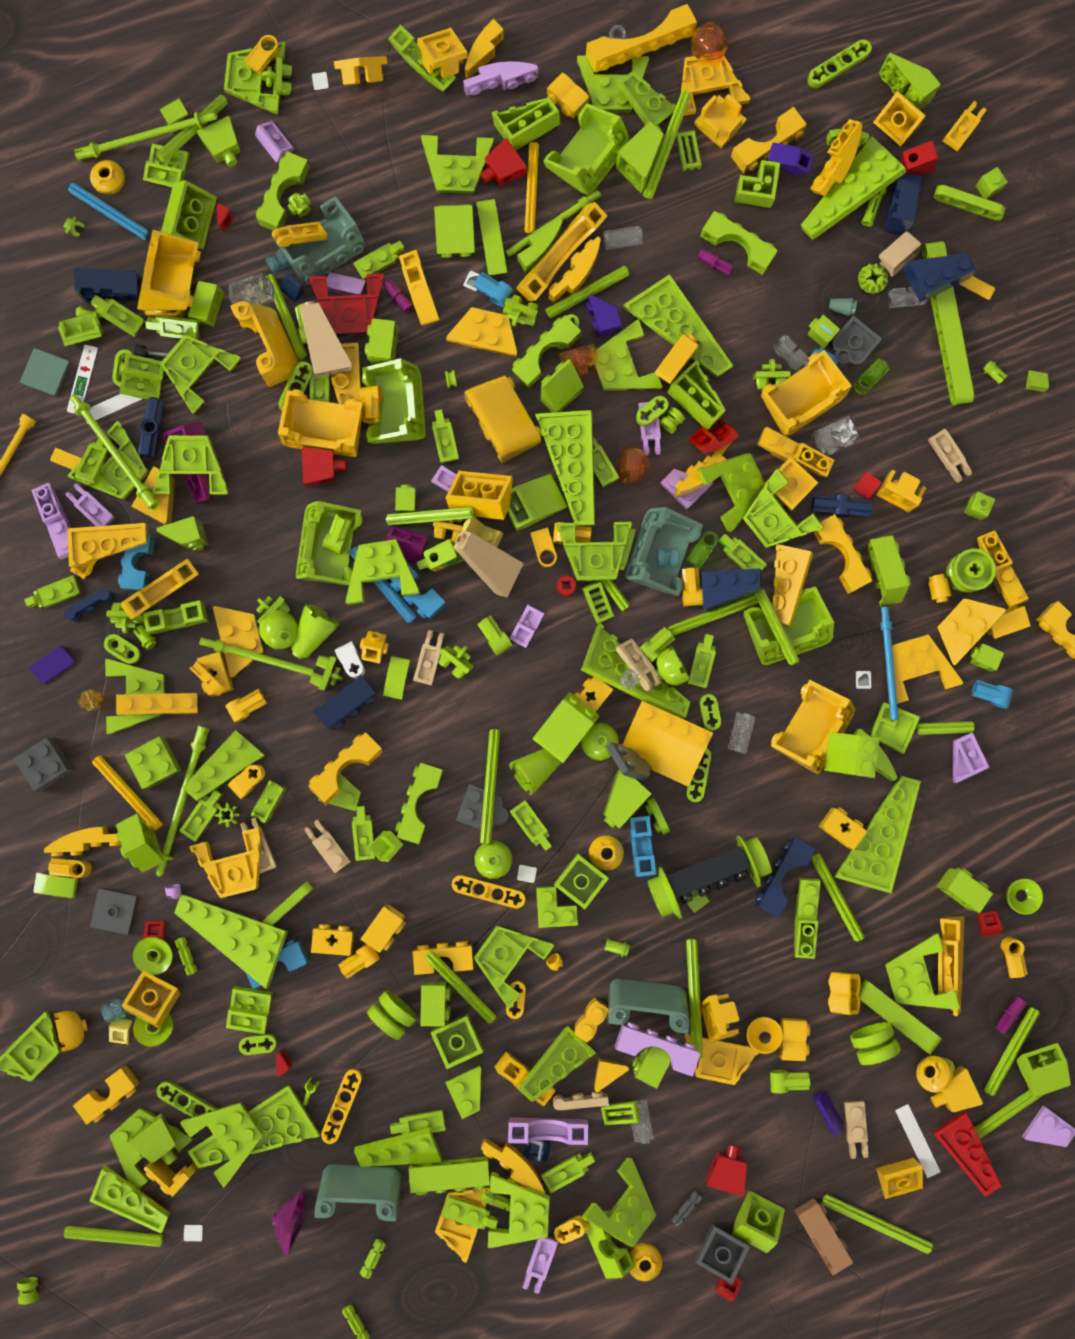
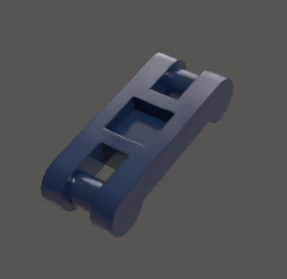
M101 589L67 608L64 616L68 620L77 622L81 619L82 614L95 611L98 605L104 602H113L115 595L106 589Z

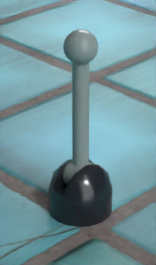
M135 344L134 355L140 357L168 355V353L149 351L144 345Z

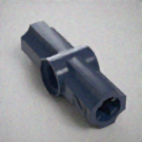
M152 398L147 399L144 420L141 422L142 433L138 450L139 456L156 458L158 441L162 434L161 424L165 407L164 401ZM151 425H155V429L152 432H148V428Z
M814 495L811 509L815 513L832 514V516L835 514L836 517H869L872 504L871 500L852 499L846 495H835L834 497Z

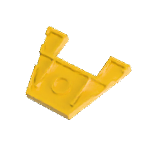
M722 51L685 58L681 92H689L691 98L684 116L696 113L693 95L729 88L730 96L740 105L750 102L748 93L746 94L743 90V85L735 77L733 69Z
M929 634L892 645L897 704L909 700L903 681L939 671L945 689L963 684L961 678Z
M261 827L242 832L247 852L222 859L213 860L208 841L189 846L192 853H195L199 865L208 874L207 878L220 898L259 888Z

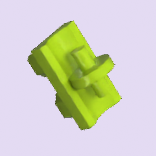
M276 58L273 72L272 67H267V71L261 73V79L266 82L267 87H271L273 82V95H290L291 83L282 81V77L290 79L292 66L283 64L282 58Z
M515 294L510 299L506 298L502 313L513 320L512 326L516 327L519 322L533 327L538 313V305L533 302H529L527 306L522 305L521 297Z
M770 359L769 364H762V370L769 371H756V374H753V380H756L757 390H762L769 384V380H775L777 386L790 377V371H775L781 370L782 365L775 364V360Z
M270 596L264 601L259 598L257 601L261 605L256 611L259 613L264 609H267V611L257 622L260 624L261 620L265 619L271 611L283 610L289 612L290 608L284 602L285 599L279 596L269 607L268 605L273 600Z
M113 603L111 611H107L106 614L110 618L111 624H115L116 628H122L123 633H129L130 628H136V624H145L143 613L131 620L120 606V603Z
M447 645L440 651L441 656L438 663L445 668L451 662L456 665L452 674L458 679L474 668V665L468 661L471 658L466 653L469 648L465 645L461 649L455 645L452 649Z
M318 656L316 666L324 668L323 675L312 673L309 682L317 686L318 689L325 691L329 677H332L329 683L332 686H335L337 680L343 681L344 677L339 676L341 668L335 667L334 673H331L336 658L329 656V658Z

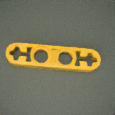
M458 875L452 881V888L457 893L512 908H520L525 903L524 894L516 889L464 875ZM464 879L463 883L469 884V880L473 881L470 892H467V887L458 889L455 881ZM478 883L485 887L484 893L480 895L474 892V886ZM495 889H501L504 893L503 898L499 900L494 899L492 892ZM506 891H510L509 896L513 897L519 894L522 902H518L517 905L513 904L514 900L508 899V903L504 902L507 894Z
M351 1068L346 1072L323 1127L321 1137L327 1144H333L339 1138L363 1076L361 1071L356 1068ZM357 1074L356 1078L358 1081L355 1080L351 1088L344 1087V1084L348 1086L351 1080L348 1075ZM344 1091L351 1094V1100L348 1102L341 1100L340 1094ZM335 1110L343 1112L344 1117L342 1120L334 1119L333 1112ZM332 1124L336 1125L333 1132L336 1137L328 1138L326 1131H330Z

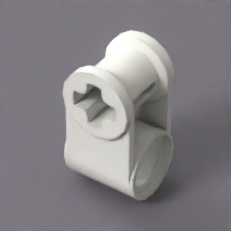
M352 641L335 649L338 659L351 678L357 679L361 675L364 676V665ZM353 666H356L358 668L357 674L351 672L353 671Z

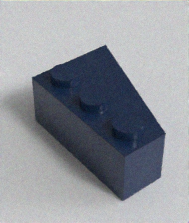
M905 173L894 181L883 232L901 236L906 231L912 230L918 207V196L922 190V184H920L921 176Z
M968 253L911 260L903 268V272L919 302L970 279L977 270Z
M361 675L345 686L336 696L327 699L328 702L322 707H316L313 711L327 729L338 730L346 724L344 721L348 717L354 718L361 712L360 708L362 706L372 704L376 700L375 696L378 694Z

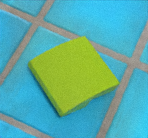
M152 143L149 162L146 161L143 180L173 188L174 183L184 180L190 153L177 150L166 162H162L158 158L157 153L164 146Z
M126 353L119 394L146 400L151 398L159 400L164 370L160 364L162 361Z
M234 986L226 1028L265 1035L273 992Z

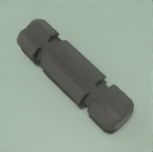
M694 1191L690 1196L691 1198L687 1199L678 1210L679 1213L675 1214L672 1218V1222L677 1227H681L684 1224V1219H688L696 1209V1204L699 1205L703 1200L699 1192Z

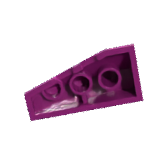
M201 421L182 425L162 433L165 445L168 436H206ZM184 474L186 478L185 484L196 503L210 499L209 474Z
M302 1189L283 1204L277 1213H274L272 1226H275V1235L284 1255H289L302 1229L307 1189Z

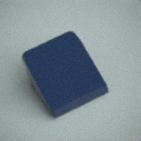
M286 274L282 285V292L295 302L304 293V290L300 283L289 274Z
M538 1140L526 1144L524 1157L540 1163L547 1161L551 1141Z

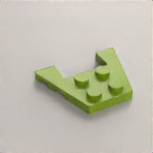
M279 42V51L272 60L276 61V58H282V61L285 62L286 43ZM265 45L263 46V49L266 51H270L274 49L275 45ZM252 49L228 53L224 82L225 93L278 115L280 106L279 95L262 94L263 80L261 75L249 68L244 61Z
M577 56V64L580 67L581 76L585 82L591 105L610 113H631L633 107L616 85L627 75L594 74L587 56ZM649 56L632 58V71L642 79L649 62Z
M421 135L436 192L474 194L480 180V173L485 165V157L493 147L494 138L477 137L476 156L438 155V136Z
M639 320L630 324L591 353L603 390H662L660 378L655 372L638 377L626 344L644 337Z
M184 335L160 364L192 414L195 415L204 405L205 401L190 390L191 387L214 360L231 372L242 359L235 354H230L225 350L215 348L207 343Z
M117 421L106 434L120 445L118 448L119 453L139 480L142 481L149 471L138 455L122 424ZM113 456L102 466L95 483L75 477V472L80 463L67 475L75 481L121 500H125L136 488Z
M168 436L152 494H172L171 474H209L210 494H229L209 436Z
M749 453L697 469L705 485L710 484L720 476L735 505L720 517L728 532H732L765 484L752 455Z
M778 468L774 471L743 517L744 521L766 548L824 528L814 513L799 524H796L773 494L788 483V480Z
M631 522L613 523L614 542L588 543L575 542V523H557V530L577 581L616 579L632 525Z
M396 539L358 545L346 604L365 603L363 583L399 577L403 596L420 594L419 587Z
M105 659L106 677L126 676V694H166L165 675ZM164 714L107 716V734L116 733L122 729Z
M496 926L473 959L505 1005L510 1009L520 993L504 982L527 948L545 960L555 945Z
M935 933L927 940L920 942L917 946L885 964L896 1003L960 1009L955 990L934 994L923 957L924 955L943 952L939 933Z
M242 1102L187 1118L180 1122L189 1137H192L208 1126L230 1160L213 1172L223 1188L228 1184L263 1136V1133Z
M142 1107L110 1135L127 1180L137 1189H140L148 1182L149 1178L137 1165V1162L144 1156L129 1144V1138L156 1117V1115ZM169 1125L176 1139L174 1147L180 1152L194 1137H189L188 1134L183 1133L176 1126Z
M626 1158L617 1172L628 1184V1189L607 1216L596 1203H592L582 1218L585 1221L591 1222L597 1228L608 1232L626 1245L634 1247L656 1217V1213L632 1158Z
M492 1172L490 1193L511 1195L509 1229L489 1228L488 1248L548 1237L550 1196L528 1186L526 1188L520 1186L514 1180L509 1178L506 1180L499 1177L498 1173Z

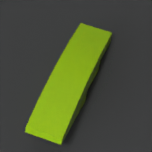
M495 199L476 202L488 276L507 274Z

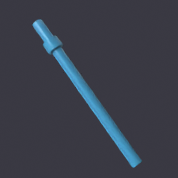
M881 607L882 622L880 625L884 637L891 721L899 719L891 630L893 628L889 616V607Z

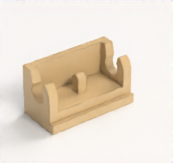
M906 231L879 255L881 259L880 266L884 267V270L893 277L908 261H911L919 254L921 243Z

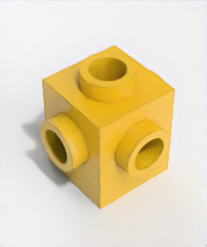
M368 631L366 638L362 637L360 649H362L361 660L380 664L383 654H387L389 643H386L387 635Z

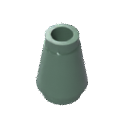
M831 298L829 310L848 317L850 315L855 316L857 300H853V298Z

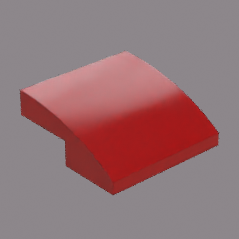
M720 419L709 431L701 427L688 440L706 454L728 445L739 437V434Z

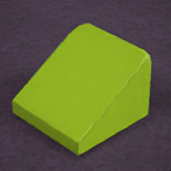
M1029 370L1026 389L1040 392L1048 390V373Z

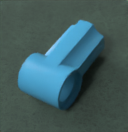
M483 272L478 275L474 283V288L489 296L491 301L500 307H504L506 298H510L514 291L505 282H498Z
M976 680L972 688V696L989 701L994 706L1008 709L1014 690L1006 686H995Z

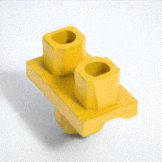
M462 519L449 520V523L433 522L435 527L434 537L445 540L446 530L453 531L452 540L456 541L457 536L463 530V526L455 525L454 522L462 523Z

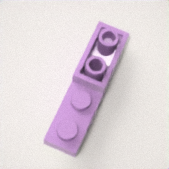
M498 62L478 67L479 75L463 81L466 96L477 95L485 89L496 88L499 84L502 85L503 90L514 89L522 83H530L538 78L537 65L525 62Z
M50 483L33 489L32 493L41 518L48 528L57 556L62 560L69 557L67 529L71 528V525Z

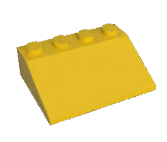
M642 701L623 745L631 748L641 758L646 760L651 766L652 771L688 787L713 733Z

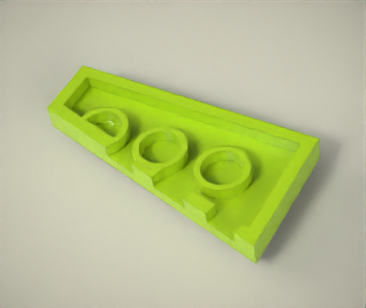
M567 1026L517 1089L531 1102H534L552 1088L554 1084L582 1065L589 1057L595 1055L596 1052Z
M104 1165L90 1202L162 1234L171 1213Z

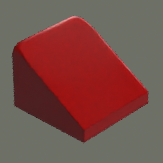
M217 203V224L221 231L224 232L230 224L233 215L229 208Z
M865 472L853 490L869 500L882 482L869 472Z
M997 910L977 914L982 937L997 935L1002 932L1003 926Z
M146 921L143 939L158 937L166 941V922Z
M280 1050L276 1054L277 1077L292 1067V1063L284 1050Z
M736 1276L733 1284H730L721 1278L714 1291L729 1301L735 1300L743 1280Z

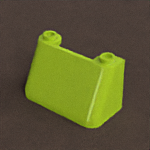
M587 103L578 114V122L581 127L561 154L557 151H551L543 162L547 169L581 193L590 195L615 165L618 151L629 142L630 138L620 116Z
M400 358L362 368L363 384L366 387L380 385L383 394V401L380 403V421L375 425L368 426L366 431L368 442L378 444L424 439L426 427L422 379L418 366Z
M321 501L307 505L296 568L297 579L349 586L352 569L348 567L349 551L351 550L353 530H356L362 524L361 510ZM337 513L344 514L352 519L346 536L347 543L341 554L322 547L323 540L330 531Z
M816 586L803 589L792 626L782 624L797 655L828 644L832 641L834 633V621ZM750 607L744 611V618L761 663L769 665L786 659L762 609Z

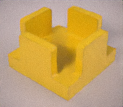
M452 28L417 39V44L422 52V64L429 74L433 73V69L441 67L442 78L459 73V64H462L463 59L467 58V51Z
M387 56L358 57L334 61L335 69H341L344 85L360 84L359 68H365L367 82L383 81L382 65L388 64Z
M729 94L725 97V100L720 95L718 97L714 95L702 108L701 115L695 120L694 125L722 148L746 123L747 119L740 113L742 106Z
M790 457L779 468L788 480V483L773 495L782 506L785 505L792 511L818 482Z
M891 470L875 495L909 513L919 506L926 487L922 486L915 494L920 480L904 472L899 481L894 480L891 482L896 472Z
M728 994L712 995L700 1003L709 1043L739 1034L738 1029L726 1030L729 1028L730 1023L739 1021L734 1002L719 1004L729 998Z

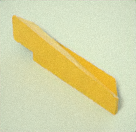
M963 916L940 919L943 936L940 940L943 952H938V994L955 990L960 1009H951L954 1016H958L961 1013L965 917Z

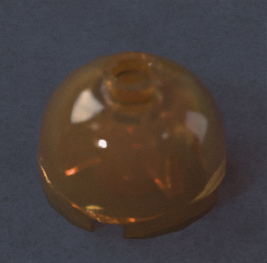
M707 22L699 26L692 35L691 52L698 59L702 56L706 57V60L709 61L723 57L725 50L728 49V38L724 28L713 22Z
M594 343L559 353V358L564 363L570 359L578 376L589 373L588 369L593 367L596 362V348Z
M621 446L618 453H622V455L617 460L619 479H623L622 484L637 483L645 476L646 470H649V459L636 446Z

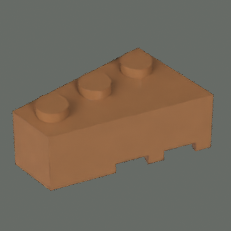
M813 1198L794 1210L833 1276L853 1264L846 1251L848 1247L842 1237L838 1238L835 1233L838 1229L832 1220L828 1221L825 1214L828 1212L822 1202L818 1204Z

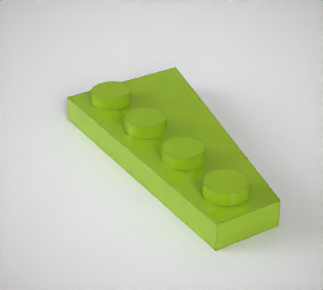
M235 730L182 788L196 801H199L220 785L245 770L248 766L265 757V755Z
M430 1128L356 1146L354 1150L361 1167L442 1162V1155Z

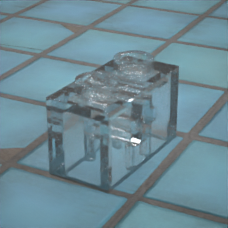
M263 273L230 283L229 299L233 304L245 301L262 305L275 301L274 285Z
M849 416L827 425L811 435L817 450L822 454H827V456L836 453L839 447L844 446V448L855 444L854 440L859 436Z

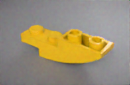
M849 119L843 126L842 131L832 142L827 152L832 157L826 162L824 169L816 177L810 188L812 192L825 196L833 183L841 184L851 167L859 146L862 132L861 122Z
M599 237L589 240L582 252H577L572 256L571 270H568L563 275V279L559 283L555 282L549 288V299L553 304L566 292L570 295L577 292L585 283L598 256L600 247Z
M417 250L400 255L399 259L421 326L438 321V313Z
M768 427L764 428L757 443L758 446L771 452L770 455L784 462L791 457L805 471L823 477L828 476L834 463V459L804 443L799 444Z
M731 443L714 451L712 457L708 455L702 463L698 461L695 466L691 464L685 473L687 475L686 479H680L674 487L677 491L673 496L678 498L704 486L705 484H703L697 469L710 466L713 463L726 461L722 454Z
M994 530L978 537L979 548L987 552L994 560L996 573L992 582L998 594L1002 593L1009 608L1026 602L1029 598L1011 567L1013 562L996 531Z
M108 826L79 830L59 838L44 848V853H51V856H63V852H70V855H83V851L89 850V843L90 847L102 846V842H109V846H119L121 843L118 841L116 834H108Z
M484 1139L481 1144L482 1153L490 1159L494 1157L499 1160V1164L505 1169L509 1170L511 1168L510 1178L516 1184L524 1187L528 1186L546 1194L545 1187L537 1171L519 1150L507 1141L501 1148L491 1140Z

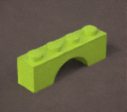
M288 151L280 159L278 172L273 175L272 185L264 194L262 207H259L256 212L260 226L272 231L275 228L284 227L288 217L280 205L281 196L288 187L304 183L310 169L307 159Z
M716 211L712 213L700 237L715 246L724 241L739 243L747 252V266L761 275L765 273L778 251L773 244L765 243L755 233H749L742 225L736 222L733 223L726 215Z
M566 315L563 318L559 317L553 323V328L549 332L545 331L540 336V341L536 345H531L526 351L527 354L522 359L518 358L512 365L513 373L529 389L542 376L540 359L543 353L557 345L569 349L582 336L581 330Z
M423 763L415 767L413 777L416 778L414 784H410L407 795L410 797L408 803L404 802L401 814H404L402 822L398 821L395 832L398 833L397 838L416 844L421 843L426 825L418 817L416 810L417 802L424 792L438 788L443 774L442 769Z

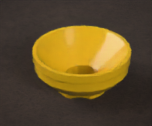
M103 160L92 168L90 180L93 187L99 193L112 195L119 192L124 186L125 174L116 162ZM103 169L110 170V174L106 178L100 177V171Z
M604 835L596 838L589 848L591 863L603 871L617 868L624 857L622 844L612 836ZM604 848L612 850L613 855L610 859L602 858L601 852Z
M757 1018L750 1023L747 1029L748 1043L758 1053H773L782 1043V1029L771 1018ZM764 1032L769 1033L771 1036L770 1042L766 1044L759 1040V1036Z
M933 1055L927 1056L918 1064L916 1071L917 1080L924 1089L938 1093L949 1087L953 1079V1071L951 1065L944 1058ZM933 1066L935 1068V1075L928 1078L925 1073L926 1069Z
M639 1243L629 1250L628 1253L634 1264L630 1274L640 1281H650L659 1275L662 1268V1257L654 1245ZM643 1260H648L651 1263V1268L647 1271H643L639 1267Z

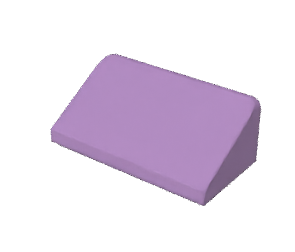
M273 121L257 126L255 136L275 162H279L287 151L290 153L294 151L293 146Z
M331 272L328 274V292L341 295H363L366 280Z

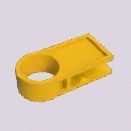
M271 35L263 36L244 60L246 65L259 75H261L279 51L276 38ZM266 42L275 43L274 49L270 51L264 50L263 45Z
M548 527L531 532L539 564L545 568L552 567L556 563L557 555ZM549 551L553 553L555 558L551 564L541 562L540 555L543 552Z
M196 661L190 667L217 696H220L226 690L201 663Z

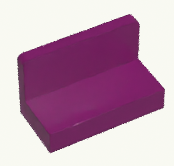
M391 526L386 536V541L396 539L406 561L417 564L422 559L428 536Z

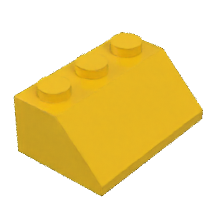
M458 471L446 495L449 509L472 507L474 517L504 520L510 507L513 478L512 476Z

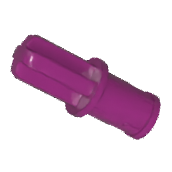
M704 247L698 254V259L709 264L712 269L715 267L727 275L731 274L734 268L732 264L720 258L719 254L715 255Z
M391 278L385 279L382 285L392 296V301H396L404 313L410 311L414 305L404 295V290H400Z
M1016 996L1008 1009L1004 1010L1005 1014L996 1025V1029L1005 1034L1013 1022L1018 1020L1017 1017L1027 1003Z

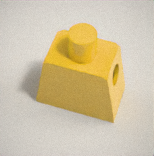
M961 1065L955 1069L949 1087L930 1097L935 1108L945 1104L951 1112L983 1104L968 1070Z

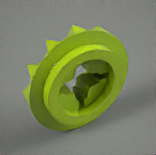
M868 264L859 272L858 283L867 293H879L888 283V273L885 272L884 267H880L878 264ZM872 274L874 276L879 277L877 278L876 283L874 282V280L868 279L871 277Z

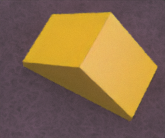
M599 1058L594 1082L596 1092H599L629 1070L628 1065L625 1062Z

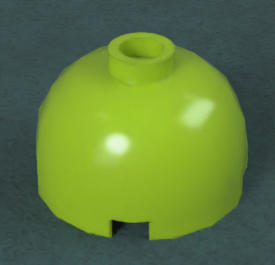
M271 611L260 622V637L265 644L273 649H286L295 641L298 623L286 611Z
M673 646L659 654L656 661L658 669L655 671L661 678L660 680L664 679L667 684L680 685L689 681L690 678L681 659L676 655L677 652Z
M594 723L581 740L582 750L593 760H607L612 756L606 747L610 742L619 744L618 734L613 727L606 723Z
M491 840L490 844H482L474 856L478 872L489 879H498L505 876L513 863L510 848L498 840Z

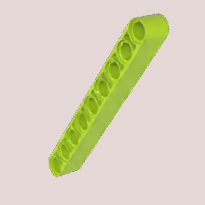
M939 241L923 244V259L932 258L933 255L937 257L947 256L945 243ZM951 287L930 298L950 401L952 405L973 402L974 391L954 288Z

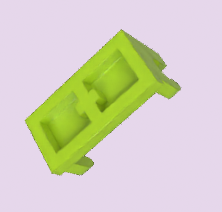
M198 281L188 317L199 320L200 324L214 327L224 291L216 284Z
M96 312L59 321L60 326L58 329L64 346L101 337L104 332Z
M269 780L251 812V816L259 818L263 823H269L287 788Z

